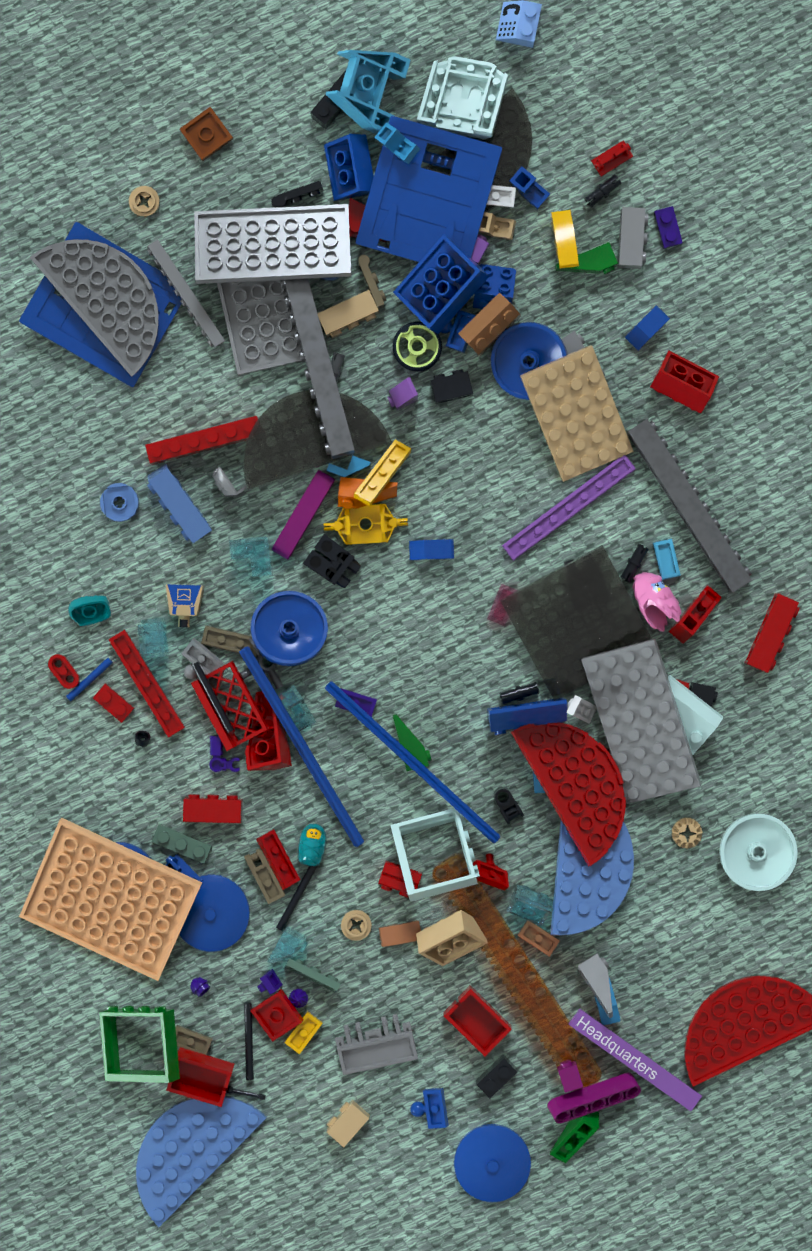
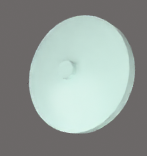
M755 813L737 819L727 828L721 839L719 854L722 867L732 881L748 890L765 891L773 889L787 880L795 868L798 851L793 833L782 821L767 814Z

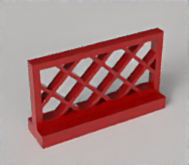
M233 661L205 675L207 679L210 677L218 679L216 689L212 688L216 696H218V693L227 696L225 706L221 705L225 713H227V710L236 713L234 723L230 722L234 728L233 731L226 732L199 679L191 683L226 751L269 729ZM229 667L233 672L232 680L223 677L225 669ZM222 681L231 683L229 693L219 690ZM234 685L241 687V697L232 694ZM231 698L240 700L238 710L228 707ZM243 702L250 704L252 708L250 714L241 711ZM240 715L249 717L247 727L237 724ZM252 719L259 721L262 728L258 731L251 729ZM236 727L245 730L244 738L239 741L235 735Z

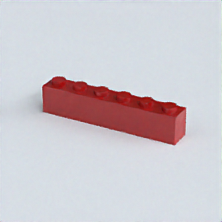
M253 416L146 444L145 447L150 464L155 465L262 437L263 433L258 416Z

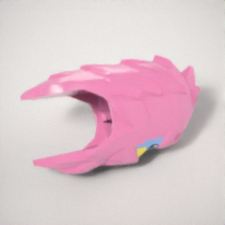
M642 572L633 577L635 582L632 588L635 599L638 602L640 612L653 629L664 632L665 626H667L666 616L670 619L673 618L676 622L680 621L682 613L679 602L670 588L663 583L661 576Z

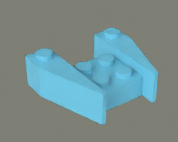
M339 51L337 55L349 60L341 90L328 91L326 96L361 128L377 134L386 122L389 124L390 117L395 116L379 109L387 78L393 80L405 79L411 60L393 52Z

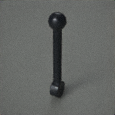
M228 1086L226 1091L229 1094L237 1093L265 1100L266 1097L264 1094L237 1090L231 1086Z

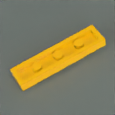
M395 439L356 490L354 498L371 506L409 456L411 448Z

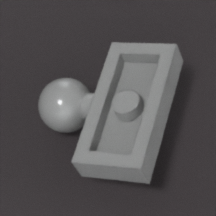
M195 638L191 640L181 653L193 664L199 662L206 675L220 668L224 663ZM189 664L184 669V675L188 679H195L197 675L191 666L192 664Z

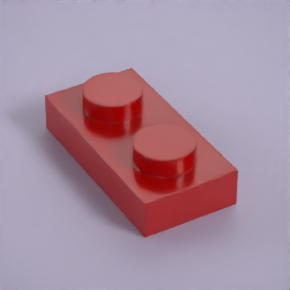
M106 683L93 697L95 701L121 723L135 709Z

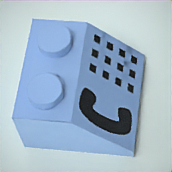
M524 0L503 2L496 41L533 48L542 4Z

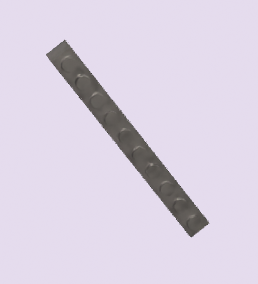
M280 280L282 289L286 288L287 296H284L286 306L291 307L292 314H289L292 326L296 325L297 332L294 333L296 343L301 344L302 351H299L302 362H306L307 369L304 370L306 380H310L312 388H309L312 399H316L315 413L317 418L320 417L322 425H319L321 435L326 436L327 443L324 444L327 455L331 454L332 459L354 454L355 449L309 280Z
M648 419L644 420L626 432L729 593L735 592L752 581L750 570L747 566H742L739 561L741 560L739 553L736 550H732L729 545L731 543L730 539L725 533L722 535L719 530L721 527L715 517L711 518L708 513L710 511L708 505L704 501H700L698 497L700 494L697 488L689 484L688 474L684 469L680 470L677 463L679 461L674 453H669L667 449L668 444L663 437L660 438L656 432L658 428L653 421L649 422Z

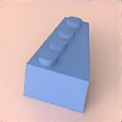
M165 463L148 475L149 484L147 486L153 494L157 493L161 499L158 501L163 509H169L172 514L169 517L175 525L179 524L183 529L181 534L186 541L191 540L192 543H195L212 531L199 509L194 506L188 493L182 489L176 476L172 475L167 463Z

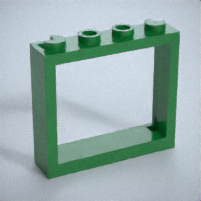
M108 1006V1010L99 1012L105 1081L170 1083L180 1079L174 1009H166V1006H157L154 1009H150V1006H141L138 1009H134V1006H124L122 1009H118V1006ZM116 1016L160 1017L165 1071L120 1070Z

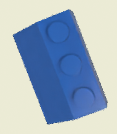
M348 134L324 144L334 201L368 195L374 175L367 136L365 134Z

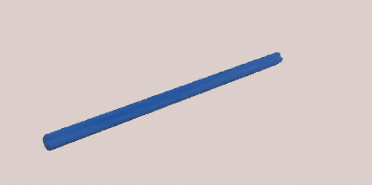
M244 647L239 651L241 657L355 847L360 846L364 843V839L250 647Z
M331 681L326 685L325 689L485 837L492 843H496L500 839V835L334 682Z

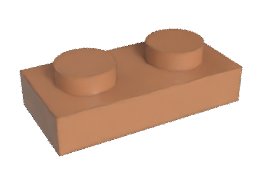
M527 919L517 936L549 957L560 942L558 938L550 935L549 932Z

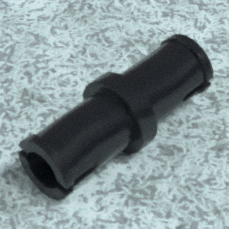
M614 174L603 184L597 185V189L584 198L585 202H589L587 205L592 208L601 199L607 198L611 191L622 184L620 180L614 182L618 177Z
M641 544L637 545L632 557L627 560L628 564L620 576L621 579L631 583L637 569H640L642 566L641 562L649 550L647 547L644 548Z
M534 682L522 687L518 685L515 686V689L500 692L501 702L505 704L518 699L521 701L524 697L539 694L538 685Z

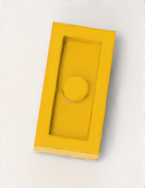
M308 1011L302 1017L304 1019L303 1022L294 1028L284 1042L298 1054L303 1051L323 1023Z

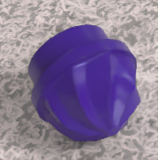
M201 977L194 978L190 985L192 993L198 997L203 996L210 989L208 981Z
M294 989L289 995V1000L295 1008H302L307 1004L308 995L302 989Z

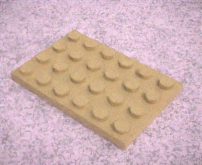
M592 345L520 375L563 482L634 452Z

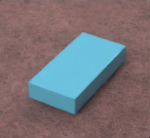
M672 539L653 543L662 580L681 576Z

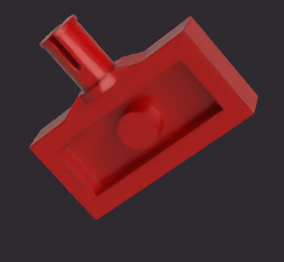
M492 853L486 854V862L476 860L472 863L473 866L477 865L480 876L476 877L477 881L504 891L509 887L508 871L495 865Z

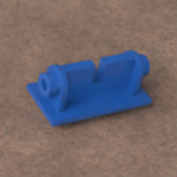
M178 854L174 857L169 856L166 859L167 864L165 866L200 882L203 881Z

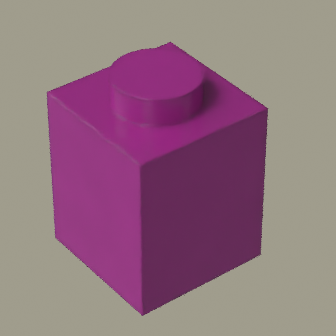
M566 1060L561 1062L560 1066H557L565 1093L583 1087L575 1061Z

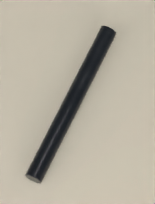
M199 662L192 664L191 666L226 732L233 731L234 728Z
M318 866L308 867L276 926L277 929L283 931Z
M251 1002L244 1003L246 1080H254Z

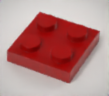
M282 989L250 1010L272 1042L304 1020Z

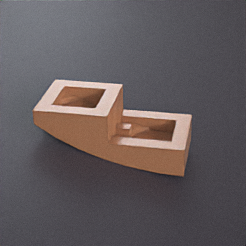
M415 920L379 927L381 946L386 947L417 941L416 933L421 931L419 921Z

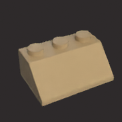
M462 910L416 933L419 954L441 966H445L488 943L473 916Z

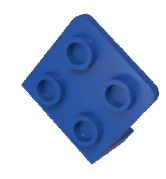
M480 264L479 266L490 277L475 292L473 308L483 309L498 293H501L512 304L516 270Z

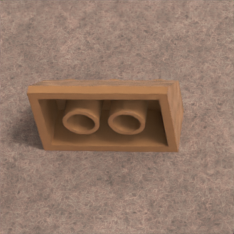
M498 293L458 334L480 357L497 341L505 330L510 328L521 317V314L501 293Z

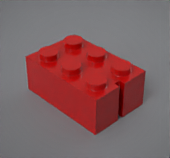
M469 985L458 997L459 1002L455 1000L443 1012V1015L479 1052L486 1056L512 1030V1027Z
M180 1047L178 1050L180 1079L168 1083L166 1091L222 1107L235 1063Z

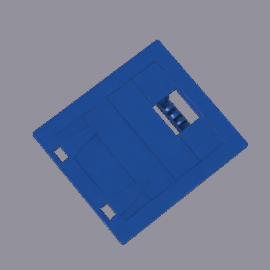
M391 116L389 124L408 140L416 144L420 150L411 162L407 164L382 145L356 238V244L420 262L441 236L445 234L471 258L502 147ZM427 144L457 151L456 158L453 159L428 152L426 150ZM422 162L452 170L451 175L421 168ZM379 239L389 241V248L379 246Z
M75 222L65 241L78 239L107 244L132 259L149 280L155 294L159 314L157 337L151 354L140 370L131 377L64 297L54 294L56 288L46 276L43 277L19 322L130 387H134L181 306V298L176 296L174 287L168 284V278L163 276L160 270L82 224ZM169 302L175 305L170 315L164 312Z

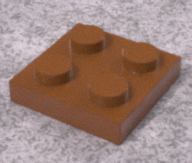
M211 107L180 128L181 133L202 161L233 140L232 135Z

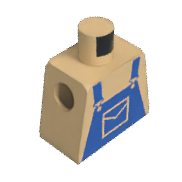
M166 584L170 615L178 616V627H190V616H199L204 586Z

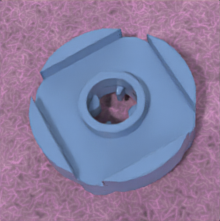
M115 483L108 486L104 493H102L100 507L108 518L113 521L123 522L136 515L139 508V498L132 487L123 483ZM118 497H122V500H125V504H122L121 508H117L118 505L115 506L114 504Z

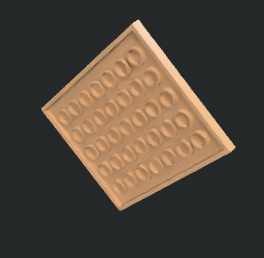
M61 818L19 917L159 981L202 882Z

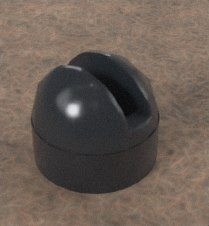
M138 731L135 734L136 745L146 747L150 743V734L147 731Z

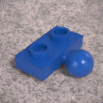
M459 310L454 324L450 321L444 327L441 333L447 334L450 332L445 345L447 348L465 353L468 344L458 333L476 315Z
M443 1088L424 1089L425 1105L422 1102H414L410 1107L411 1114L415 1117H421L426 1113L428 1129L448 1127Z

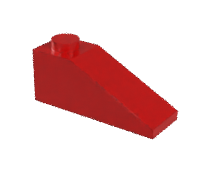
M707 585L680 616V621L675 622L668 632L684 644L694 635L722 597Z

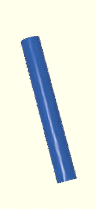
M109 657L106 658L66 697L70 701L75 699L113 661Z

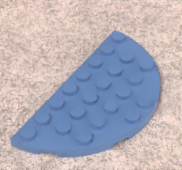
M561 820L550 935H572L589 930L610 917L622 903L630 887L634 869L633 845L624 821L617 839L608 849V852L600 860L588 867Z
M225 1096L222 1107L191 1098L174 1105L164 1112L147 1132L141 1144L136 1165L138 1192L143 1206L154 1223L160 1227L245 1141L267 1116L251 1104L229 1096Z

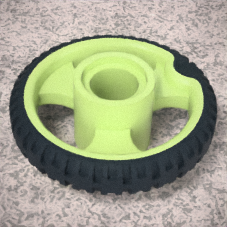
M411 322L404 325L398 330L393 340L395 359L402 367L410 371L420 372L428 370L437 363L442 353L440 335L428 329L422 322ZM413 329H423L429 332L433 338L430 341H426L421 336H414ZM401 338L408 340V351L410 354L407 358H403L399 351ZM420 342L423 345L422 350L414 351L412 349L413 343ZM427 350L435 352L428 362L417 365V357L423 356Z

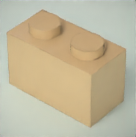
M353 1099L350 1103L345 1102L339 1110L341 1113L337 1117L333 1116L327 1123V1133L342 1147L347 1145L370 1117V1114Z

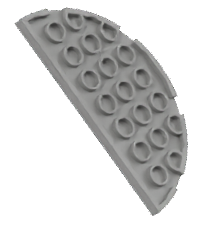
M66 240L49 245L33 254L30 259L129 375L133 377L151 354L158 331L159 314L155 294L149 280L140 267L119 250L107 244L91 240Z

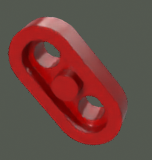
M55 654L50 657L48 667L60 684L67 689L75 688L80 682V676L68 659L61 654ZM57 660L62 662L61 667L56 666ZM69 675L73 676L74 678L73 682L71 683L67 681V677Z

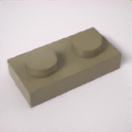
M180 1025L176 1026L177 1047L207 1055L213 1038Z

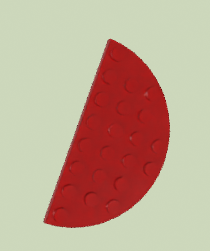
M560 722L543 725L528 724L511 731L588 867L593 865L608 852V849L617 839L624 821L626 797H624L623 779L616 762L600 742L598 743L587 732L569 724Z
M749 976L736 979L710 994L695 1012L685 1039V1065L692 1086L694 1087L812 1030V995L793 982L773 976Z

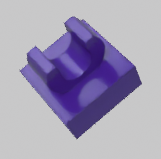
M271 969L260 978L262 982L257 987L261 993L268 990L269 994H272L283 984L274 970Z

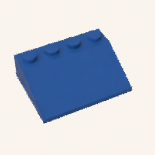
M443 234L393 293L428 329L439 334L490 276Z
M556 698L487 708L490 732L500 735L506 734V730H515L528 724L563 723L567 721V699Z

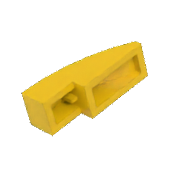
M571 210L551 212L559 268L579 266Z

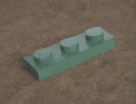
M158 824L151 841L205 864L212 847L210 844L161 824Z
M288 959L285 968L335 993L338 991L341 984L338 983L337 978L331 975L326 977L320 974L321 970L313 966L310 968L304 966V962L300 959Z

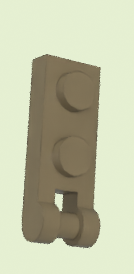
M361 255L358 259L359 267L377 308L381 309L385 307L384 301H387L383 290H378L376 284L379 283L376 273H371L369 257Z
M261 848L251 855L247 854L244 856L268 904L286 895ZM260 859L262 864L256 867L254 861Z

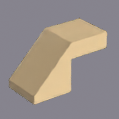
M484 212L478 233L512 240L516 221L496 217L493 213Z

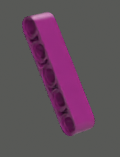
M321 470L316 472L273 545V552L287 560L291 557L335 481L333 477Z
M624 1073L555 1097L548 1102L547 1108L555 1122L561 1124L633 1099L641 1093V1088L633 1074Z

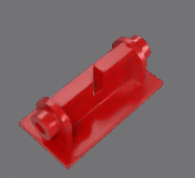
M623 140L592 159L591 162L602 177L634 156L630 151V145L626 144Z

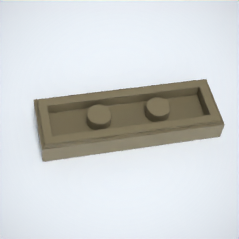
M205 625L201 644L239 653L241 649L248 646L254 656H258L249 640L251 636Z

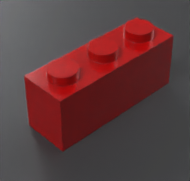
M188 794V797L183 799V822L241 823L243 799H238V795H227V798H219V795L209 794L207 798H200V794Z

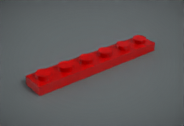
M123 630L108 639L168 738L184 729L183 722L127 631Z

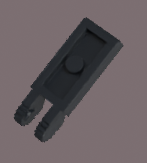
M321 181L273 197L271 204L275 208L285 207L288 201H291V203L301 201L302 196L308 194L309 197L321 194L320 190H323Z

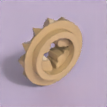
M149 186L137 187L129 196V206L138 216L147 217L153 215L159 208V196ZM140 195L145 199H150L148 200L149 208L144 204L140 205Z
M682 818L674 824L672 838L679 847L692 848L701 841L703 832L701 825L696 820ZM687 825L689 831L695 833L689 835L688 841L685 835L679 834L686 831Z
M352 910L347 912L342 918L341 930L350 940H362L371 931V920L369 915L363 911ZM351 919L356 922L363 920L360 924L361 932L357 928L349 930L353 925Z

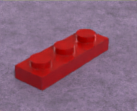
M274 829L256 838L282 890L300 881Z

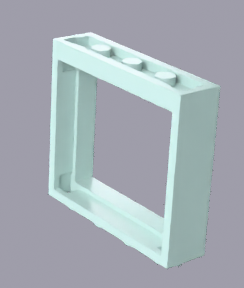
M455 808L391 825L410 902L478 884L476 877L480 876L478 867L472 864V859H475L473 849L468 848L467 842H470L468 830L464 831L462 826L466 824L465 819ZM455 821L469 875L415 889L402 835Z

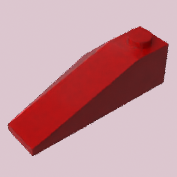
M256 692L254 701L269 729L249 739V744L246 745L245 750L247 770L263 771L292 766L290 747L285 729L263 692ZM253 719L251 729L258 731L262 727L259 721Z

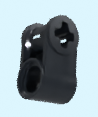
M498 787L495 790L494 799L508 825L510 821L517 817L525 816L508 788ZM502 791L508 793V797L504 801L498 800V794Z

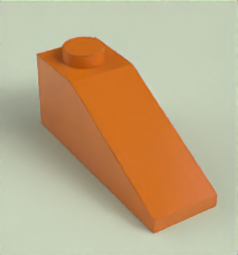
M340 477L338 507L357 509L367 506L365 503L354 498V493L365 479ZM388 482L373 504L397 497L398 482Z

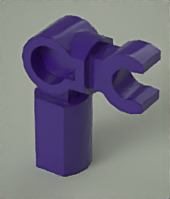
M211 735L210 755H213V758L209 763L210 769L214 772L226 771V769H230L233 772L240 771V768L232 766V763L240 761V758L233 757L230 760L220 758V755H223V743L218 735Z

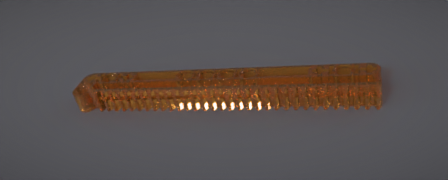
M455 853L435 865L432 870L434 880L442 883L469 874L468 869L460 872L457 865H452L454 863L453 859L456 858L457 860H462L460 864L463 869L467 867L464 856ZM437 869H445L446 875L443 878L437 877L435 874ZM477 881L478 885L475 886L477 892H483L481 899L473 898L475 894L471 887L474 885L446 892L449 893V900L454 899L452 905L458 906L456 911L462 910L473 916L488 942L481 947L482 952L487 951L485 953L486 958H490L489 962L491 965L495 964L493 966L495 971L499 970V978L503 977L502 983L507 984L506 989L511 990V997H515V1003H519L518 1006L520 1010H523V1015L528 1016V1023H531L532 1029H536V1035L539 1036L540 1042H544V1048H548V1054L552 1055L553 1062L557 1061L556 1066H560V1063L566 1060L575 1061L583 1084L582 1088L598 1082L602 1076L599 1065L577 1031L569 1025L570 1020L482 884ZM512 939L514 940V945L507 948L504 946V941ZM522 955L525 957L523 963L517 964L514 962L515 957ZM528 971L535 973V977L531 980L525 978V974ZM539 987L545 989V994L542 996L535 994L536 989ZM570 1036L575 1038L574 1040L578 1047L574 1048L573 1044L569 1042L568 1038ZM580 1052L587 1054L584 1060L577 1059V1055ZM588 1064L595 1071L596 1074L594 1076L590 1074L587 1068Z

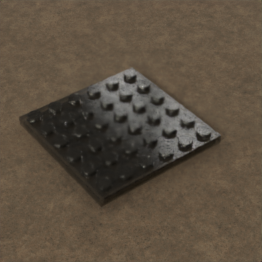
M603 545L500 600L554 701L588 683L581 661L582 658L652 639Z

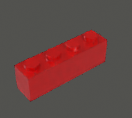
M775 593L744 664L765 673L774 669L776 664L775 656L777 652L780 653L783 649L784 643L782 640L785 635L788 636L792 628L790 622L792 618H796L799 612V602Z

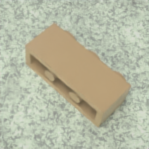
M367 290L319 312L318 317L326 336L334 338L341 335V331L346 328L352 330L358 327L359 322L366 320V322L377 318L376 314H379V310L370 290Z

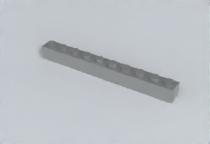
M157 239L147 246L148 254L154 257V263L160 266L162 275L168 278V284L174 287V293L177 297L181 298L182 305L187 307L188 314L191 317L193 316L195 319L194 323L197 327L201 328V333L204 337H207L210 347L216 348L224 343V338L159 240Z

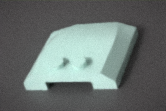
M456 56L449 57L447 61L439 63L438 60L434 61L418 113L417 123L462 136L478 139L491 138L508 82V74L499 71L493 63Z
M669 675L668 680L692 755H694L723 720V716Z

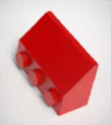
M668 350L650 388L701 414L712 396L719 376Z

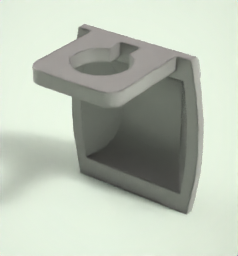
M220 467L216 468L212 474L215 481L214 484L227 497L237 496L253 485L250 482L236 491Z

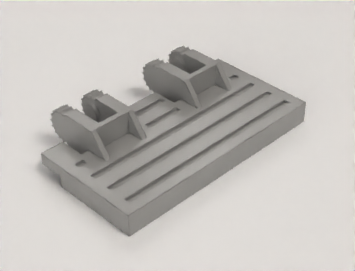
M394 1014L393 1023L396 1029L389 1031L386 1017H381L385 1035L382 1036L381 1028L365 1031L366 1039L363 1038L360 1022L355 1023L358 1038L351 1039L350 1027L344 1025L347 1043H344L343 1036L335 1038L343 1075L417 1060L418 1055L410 1022L402 1023L403 1031H401L398 1015Z

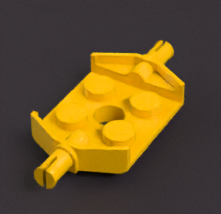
M375 504L357 509L342 508L335 523H323V526L325 527L324 531H338L346 545L387 543L395 527L408 526V518L396 519L386 504ZM363 519L371 521V527L367 530L360 527V522Z

